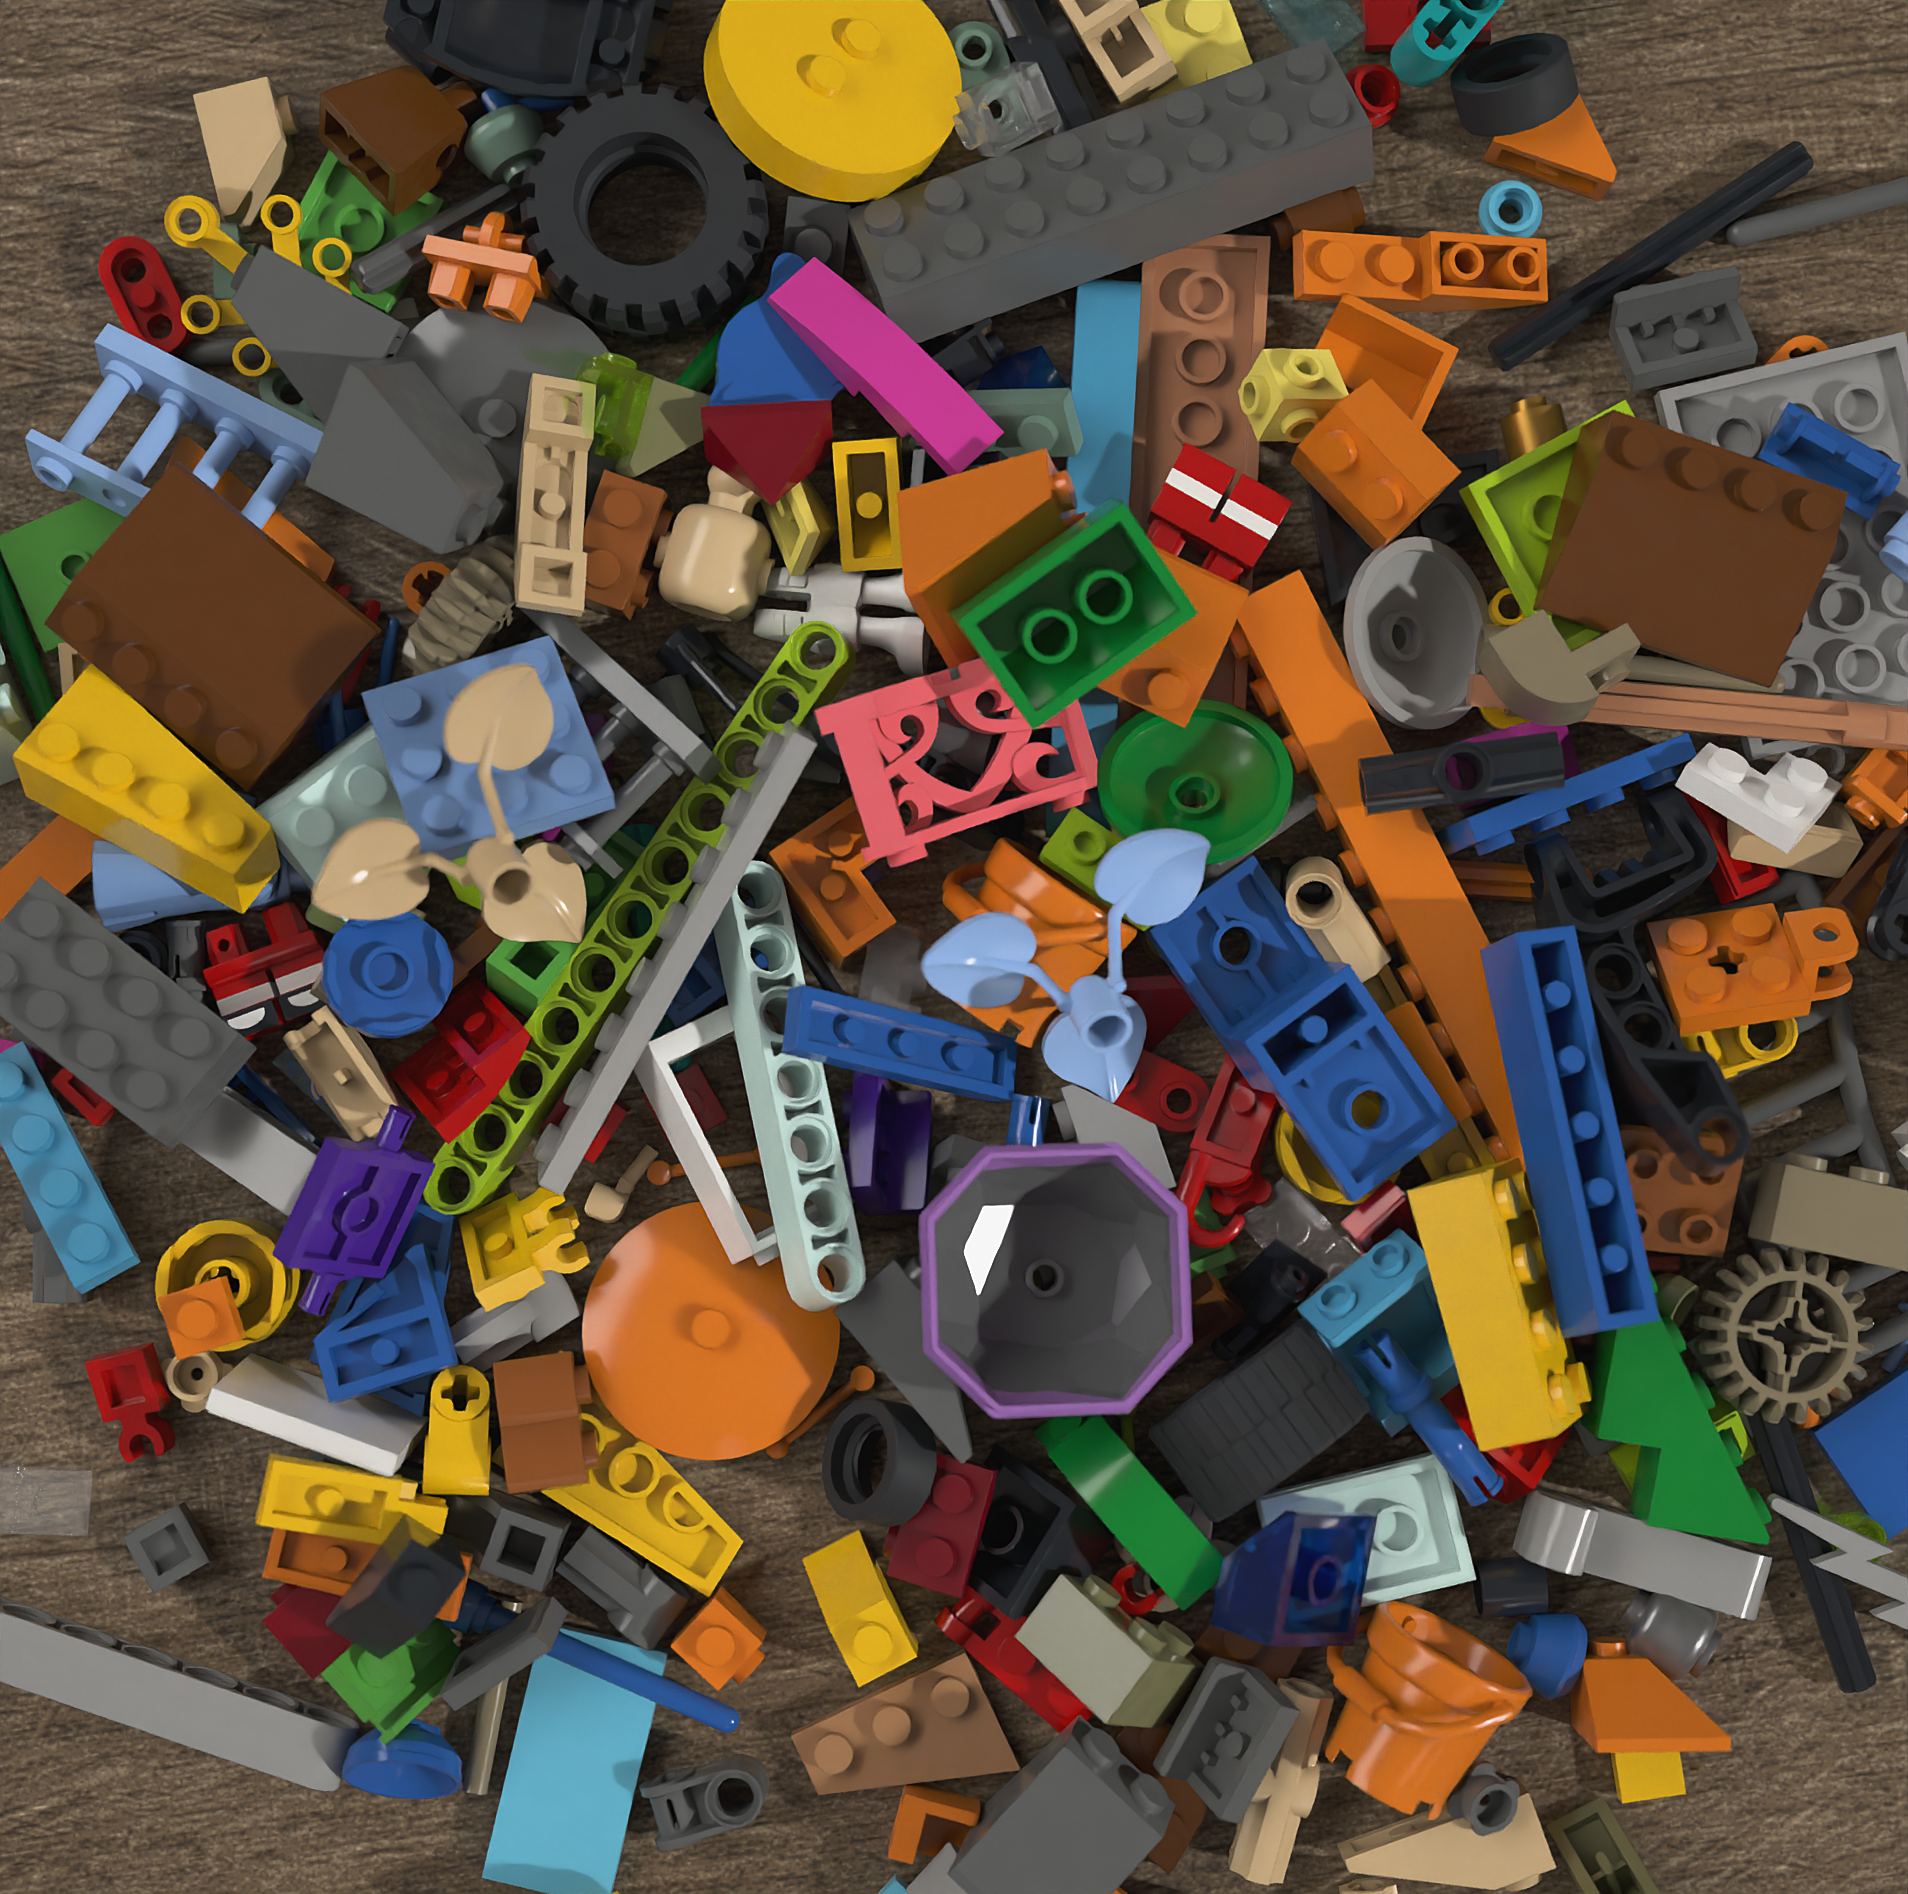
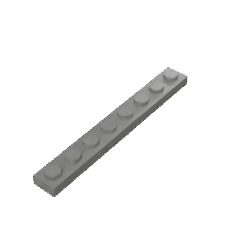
M787 720L780 734L771 730L763 740L753 762L754 766L760 768L748 791L738 788L727 804L721 819V823L727 825V828L716 848L707 844L696 859L689 879L695 882V885L685 903L681 904L675 901L665 914L657 934L664 940L651 961L643 957L634 969L626 987V992L631 994L632 997L621 1016L611 1013L602 1026L595 1042V1048L601 1052L590 1071L588 1072L582 1068L579 1069L571 1081L563 1101L564 1104L570 1107L558 1127L551 1123L548 1124L540 1136L533 1152V1159L539 1161L537 1163L538 1185L562 1196L814 751L817 743L811 731Z

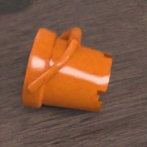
M1002 837L996 841L987 860L966 864L950 872L942 884L943 903L961 922L978 914L988 912L1007 913L1023 920L1032 930L1036 940V950L1029 963L1038 965L1064 992H1069L1071 986L1078 979L1092 975L1106 958H1109L1108 912L1110 908L1039 860V854L1007 837ZM987 876L975 898L964 887L960 886L971 879ZM1123 917L1120 923L1121 953L1138 932V928ZM1024 975L1022 990L1011 1003L992 1008H978L956 1002L963 1009L998 1032L1008 1021L1021 1031L1015 1042L1033 1049L1051 1022L1061 1013L1056 1001L1038 982Z
M1394 1600L1385 1601L1379 1604L1376 1610L1358 1616L1339 1627L1326 1646L1327 1667L1334 1675L1333 1682L1335 1687L1347 1697V1701L1333 1732L1324 1746L1325 1755L1333 1763L1338 1752L1341 1750L1353 1761L1345 1777L1354 1785L1377 1800L1409 1815L1413 1814L1419 1801L1429 1804L1426 1819L1435 1820L1441 1815L1449 1795L1454 1792L1498 1726L1510 1722L1518 1715L1532 1695V1688L1527 1678L1508 1659L1461 1627L1409 1603ZM1367 1631L1370 1647L1358 1672L1352 1666H1346L1344 1663L1343 1649L1351 1639Z

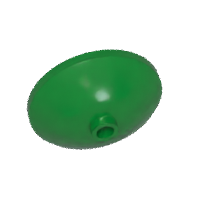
M1200 699L1186 728L1147 710L1142 711L1125 722L1110 738L1100 757L1097 771V790L1100 807L1106 820L1123 840L1133 835L1156 829H1179L1193 832L1205 837L1211 845L1205 860V865L1224 862L1244 855L1258 847L1276 831L1290 806L1293 790V770L1289 754L1283 742L1264 721L1237 706L1220 701ZM1191 804H1198V805H1201V806H1203V807H1200V808H1190V807H1186V806L1191 805Z

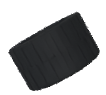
M1300 1319L1259 1346L1168 1413L1149 1429L1148 1436L1209 1521L1219 1522L1269 1491L1339 1439L1368 1413L1369 1404L1307 1320Z

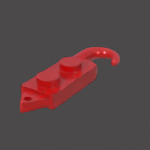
M1228 1052L1190 1144L1191 1152L1173 1194L1187 1207L1188 1242L1203 1248H1216L1229 1243L1238 1236L1245 1223L1244 1216L1237 1214L1228 1225L1218 1230H1208L1198 1225L1194 1212L1205 1184L1216 1187H1233L1245 1182L1250 1175H1253L1280 1106V1102L1273 1093L1250 1086Z

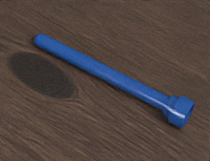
M468 1577L458 1619L455 1622L444 1620L443 1625L466 1635L469 1634L470 1630L482 1634L485 1629L492 1632L496 1631L520 1614L497 1605L498 1597L488 1593L489 1586ZM558 1633L552 1649L545 1654L725 1733L732 1732L739 1725L740 1716L735 1708L564 1633Z

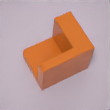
M922 1783L905 1784L889 1841L888 1858L913 1865L916 1853L935 1857L948 1842L961 1848L971 1826L976 1827L978 1824L980 1799Z

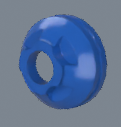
M413 1719L386 1745L379 1740L382 1733L377 1727L366 1733L348 1748L342 1769V1778L349 1785L368 1793L401 1799L445 1797L457 1792L462 1782V1761L455 1749L441 1736L439 1727L428 1725L419 1719Z

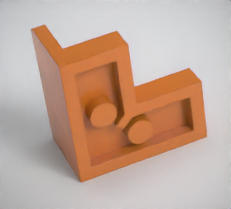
M1349 293L1343 294L1315 349H1330L1349 394L1372 378L1421 430L1459 351V348Z
M854 795L770 851L766 863L773 866L780 874L785 885L789 904L837 970L846 965L853 954L894 927L897 922L861 872L880 858L867 862L864 860L861 849L870 846Z

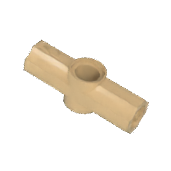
M1294 1677L1290 1679L1278 1678L1276 1686L1300 1710V1713L1240 1823H1237L1236 1833L1228 1858L1229 1870L1240 1874L1246 1880L1268 1886L1272 1883L1283 1884L1301 1817L1307 1818L1313 1807L1320 1776V1762L1317 1758L1327 1730L1328 1719L1334 1701L1331 1691L1325 1690L1313 1682Z

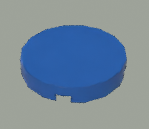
M407 911L391 918L378 920L350 919L334 934L322 958L321 985L329 1007L346 1026L368 1037L396 1039L420 1031L441 1012L452 990L454 963L445 939L435 928L432 929L427 922L419 919V916Z

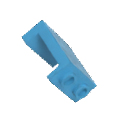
M1397 1228L1380 1243L1376 1244L1370 1251L1297 1307L1303 1319L1307 1320L1368 1402V1414L1391 1437L1409 1424L1403 1414H1394L1385 1402L1387 1393L1365 1365L1354 1355L1356 1346L1364 1338L1378 1356L1384 1358V1353L1370 1334L1381 1328H1388L1394 1340L1407 1355L1417 1371L1425 1370L1435 1382L1433 1391L1439 1399L1460 1383L1424 1250L1400 1228Z

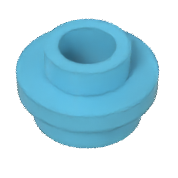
M1514 180L1502 181L1493 185L1484 194L1478 208V220L1486 235L1530 238L1539 227L1542 219V204L1537 193L1527 184ZM1505 205L1514 207L1519 213V221L1513 224L1504 222L1499 216V208Z

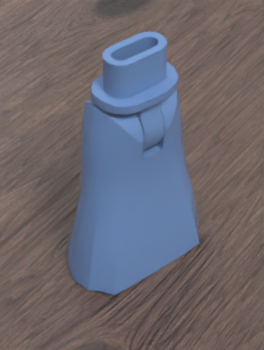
M93 841L92 877L95 910L98 917L102 920V925L110 932L192 912L236 911L109 841ZM281 851L279 857L280 868L246 911L271 909L275 905L292 901V893L312 892Z

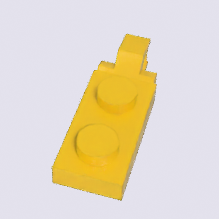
M270 1453L255 1519L256 1524L261 1526L382 1545L405 1513L435 1533L443 1534L448 1507L445 1504V1499L417 1494V1481L402 1478V1475L399 1474L386 1477L367 1469Z

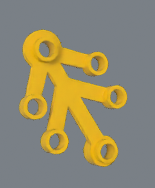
M186 195L175 199L168 206L165 212L164 224L170 238L178 245L186 248H203L234 274L241 260L249 252L220 229V216L214 205L202 197ZM273 195L263 203L261 208L262 222L272 233L273 250L275 253L303 268L298 228L303 220L302 208L290 196ZM279 202H286L293 210L292 222L283 228L276 226L271 219V210ZM187 209L195 210L201 217V227L192 235L186 234L179 225L180 215ZM325 238L321 240L313 250L312 259L314 266L321 274L325 275V281L352 295L349 271L354 262V255L351 247L345 241L338 238ZM330 245L339 246L345 255L342 267L334 271L326 268L322 261V253ZM195 295L188 298L181 308L183 324L188 330L196 334H209L216 331L220 326L246 324L231 304L232 299L216 300L208 295ZM199 302L207 303L213 311V320L206 327L196 325L191 317L193 306ZM257 337L242 339L234 347L232 354L233 363L238 371L244 375L260 376L267 373L271 368H280ZM255 344L264 352V363L258 369L247 367L243 361V351L248 345Z

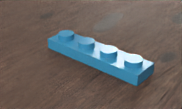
M22 1041L1 1052L0 1143L74 1288L81 1294H84L141 1261L30 1047Z

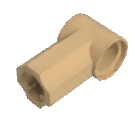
M1309 856L1299 860L1290 868L1286 877L1287 911L1289 916L1304 928L1325 961L1349 963L1361 982L1376 975L1385 964L1391 961L1390 953L1343 883V877L1339 868L1332 861L1323 857ZM1310 881L1323 882L1333 891L1325 902L1319 904H1309L1303 901L1297 892L1303 884Z

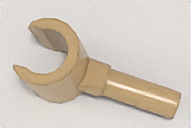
M646 1144L626 1172L620 1177L616 1188L596 1182L584 1208L586 1214L605 1223H614L620 1220L626 1209L630 1194L635 1188V1184L659 1153Z

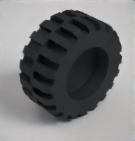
M642 82L623 84L624 95L608 99L603 88L587 95L591 107L577 114L571 106L556 117L561 131L555 138L548 133H543L535 145L534 152L539 160L537 166H526L522 181V187L527 195V200L520 204L522 224L528 235L526 242L532 256L537 260V266L542 276H545L551 286L554 296H559L567 311L582 322L586 320L593 322L597 332L614 339L620 332L629 333L633 343L652 344L653 334L667 333L670 342L687 339L689 337L686 328L701 322L707 331L722 321L719 311L724 306L729 304L736 309L748 295L745 285L748 279H758L765 262L762 250L764 245L769 244L770 221L767 210L769 206L760 168L752 163L731 141L717 119L710 101L698 94L690 102L683 100L680 87L661 83L658 87L657 95L646 94ZM656 165L676 169L694 179L705 197L706 220L698 236L683 252L665 262L647 266H636L612 260L603 255L596 247L589 232L588 217L597 195L613 178L633 168Z

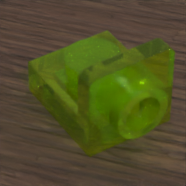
M601 353L599 357L591 356L578 367L575 381L596 384L597 389L610 392L609 396L605 394L601 396L595 410L594 432L599 433L595 454L617 461L636 449L654 378L653 375L636 370V362L618 354Z

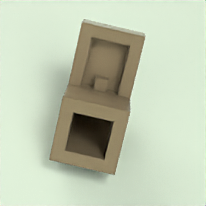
M1543 609L1489 637L1476 663L1497 696L1512 712L1537 724L1563 726L1586 719L1600 696L1598 693L1613 687L1628 676L1630 670L1627 666L1641 643L1628 623H1625L1571 652Z

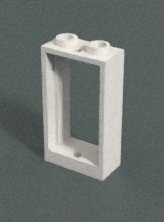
M727 1005L648 1042L633 1070L731 1264L733 1265L753 1255L758 1266L780 1256L775 1227L773 1225L754 1235L669 1067L732 1035L736 1041L730 1008ZM764 1010L766 1025L771 1031L777 1033ZM778 1072L777 1084L780 1090L786 1096L794 1098L795 1091L792 1081L786 1075ZM791 1135L790 1147L793 1154L799 1160L806 1163L808 1151L805 1144L800 1138ZM850 1195V1197H851V1202L854 1203L855 1201H854V1199L852 1198V1196ZM813 1204L804 1209L806 1218L811 1224L819 1227L821 1224V1213L818 1207Z

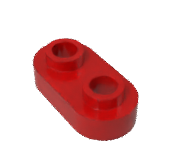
M124 236L115 239L101 253L98 272L125 332L174 357L180 356L192 342L194 333L188 330L182 322L181 308L184 300L163 256L150 242L143 238ZM136 265H144L146 273L143 279L136 283L128 282L130 269ZM162 321H171V333L163 339H156L154 337L156 325Z
M1142 1049L1131 1081L1125 1085L1113 1104L1155 1124L1163 1130L1184 1133L1198 1127L1210 1093L1205 1082L1195 1073ZM1177 1088L1185 1090L1190 1096L1189 1108L1179 1114L1172 1112L1167 1105L1168 1094Z

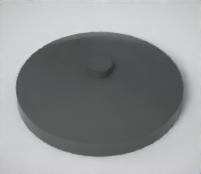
M487 293L471 296L467 311L460 312L440 308L427 316L404 338L395 357L405 356L418 365L514 481L507 501L512 504L511 513L506 525L497 536L506 533L512 539L515 538L519 466L532 374L536 373L596 384L594 436L588 451L585 524L604 470L616 473L615 466L631 412L629 394L624 378L607 347L581 320L555 304L533 297L521 324L502 321L490 316L483 308ZM485 541L474 544V546L483 544Z

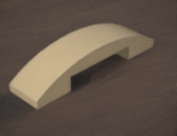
M536 373L532 374L525 414L516 502L514 538V590L516 607L579 617L584 612L587 553L582 551L588 451L594 436L596 384Z

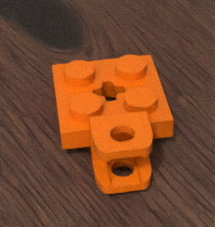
M1773 903L1647 922L1645 930V942L1679 1036L1809 1015L1811 1001L1834 998L1851 989L1853 976L1850 974L1845 961L1852 959L1857 954L1859 944L1846 912L1841 909L1813 908L1784 913L1782 926ZM1818 930H1830L1838 938L1833 941H1822L1816 938L1814 933ZM1727 962L1737 965L1738 969L1736 974H1726L1722 967L1711 966ZM1826 966L1832 971V974L1826 977H1818V968Z

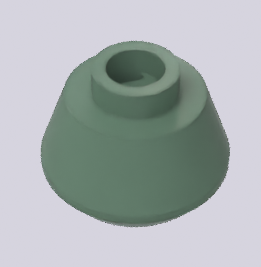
M521 104L508 105L493 110L477 120L468 130L464 154L493 183H506L510 188L522 187L526 166H537L539 161L534 152V147L542 134L545 133L544 120L539 112Z

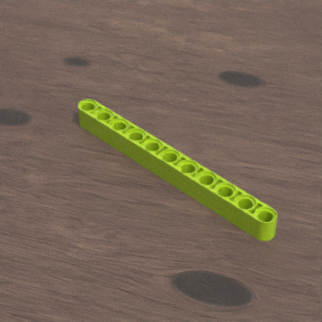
M809 621L800 625L786 641L711 751L724 767L707 785L694 776L524 1027L531 1035V1038L522 1058L506 1084L488 1107L466 1130L451 1143L447 1144L445 1141L433 1159L436 1165L423 1191L426 1202L433 1210L450 1215L473 1212L487 1205L504 1183L576 1073L584 1066L594 1051L598 1034L611 1013L618 1015L631 997V994L626 992V987L634 969L643 957L652 961L664 940L657 934L665 914L675 901L684 904L695 885V882L690 880L689 876L699 854L707 844L716 848L725 832L727 825L723 823L712 831H705L699 821V813L702 806L710 799L720 798L726 808L738 788L748 791L758 771L752 776L741 778L735 768L738 753L749 745H757L760 748L763 740L771 730L780 734L785 723L776 724L772 718L774 700L785 692H795L799 700V709L791 721L805 728L806 720L811 712L820 706L832 702L851 675L855 666V650L848 638L834 626L823 621ZM832 639L836 646V655L833 662L821 670H812L808 664V652L811 646L819 640ZM680 850L688 859L689 870L686 877L680 883L670 885L665 879L663 866L668 856ZM644 903L652 914V925L644 936L635 938L627 926L628 916L635 906ZM607 956L613 962L616 969L615 979L608 989L600 991L593 983L592 969L600 958ZM570 1009L578 1018L579 1031L571 1043L565 1044L557 1035L556 1022L559 1015L565 1010ZM530 1062L535 1063L543 1075V1084L540 1091L533 1097L527 1095L520 1084L521 1072ZM493 1115L500 1117L506 1127V1139L498 1149L491 1147L485 1137L486 1123ZM457 1167L462 1169L470 1180V1191L462 1202L451 1194L449 1188L450 1176Z

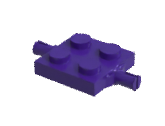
M391 1104L376 1139L357 1142L326 1136L272 1253L286 1267L312 1270L314 1272L302 1299L298 1303L303 1310L314 1315H325L326 1308L338 1282L358 1276L383 1279L436 1165L420 1152L400 1149L413 1120L416 1118V1115L410 1110Z

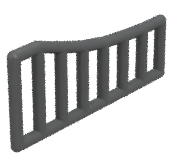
M1788 869L1778 874L1781 882L1723 906H1721L1720 902L1715 903L1692 915L1768 903L1776 904L1793 895L1801 910L1823 908L1819 904L1823 900L1824 895L1812 873ZM1818 930L1814 933V936L1822 941H1833L1838 938L1830 930ZM1645 937L1634 941L1635 946L1662 999L1646 965L1652 959L1645 942ZM1733 965L1725 969L1726 974H1736L1738 966ZM1820 967L1821 977L1832 974L1828 967ZM1848 992L1834 998L1811 1001L1809 1015L1794 1017L1797 1022L1798 1034L1827 1021L1833 1061L1738 1105L1750 1128L1839 1086L1848 1125L1790 1151V1153L1816 1157L1830 1162L1857 1149L1863 1168L1889 1173L1888 1186L1899 1189L1875 1125L1860 1068ZM1665 997L1662 999V1001L1672 1019L1673 1024L1675 1025L1670 1008ZM1772 1021L1760 1023L1747 1030L1748 1038L1752 1045L1760 1050L1769 1048L1776 1037V1030ZM1702 1128L1704 1132L1716 1133L1712 1129ZM1788 1153L1768 1162L1786 1164ZM1742 1164L1734 1208L1747 1235L1762 1165L1746 1172ZM1749 1237L1758 1258L1762 1248L1772 1247L1777 1249L1783 1260L1784 1254L1791 1247ZM1859 1261L1841 1270L1846 1271L1850 1276L1848 1285L1841 1294L1857 1292L1902 1270ZM1779 1282L1772 1284V1286L1775 1285L1778 1288ZM1803 1288L1801 1298L1808 1300V1319L1816 1329L1823 1331L1814 1314V1311L1821 1309L1822 1306L1814 1295ZM1908 1311L1859 1333L1858 1341L1872 1344L1875 1351L1871 1355L1856 1354L1853 1363L1857 1364L1908 1340Z

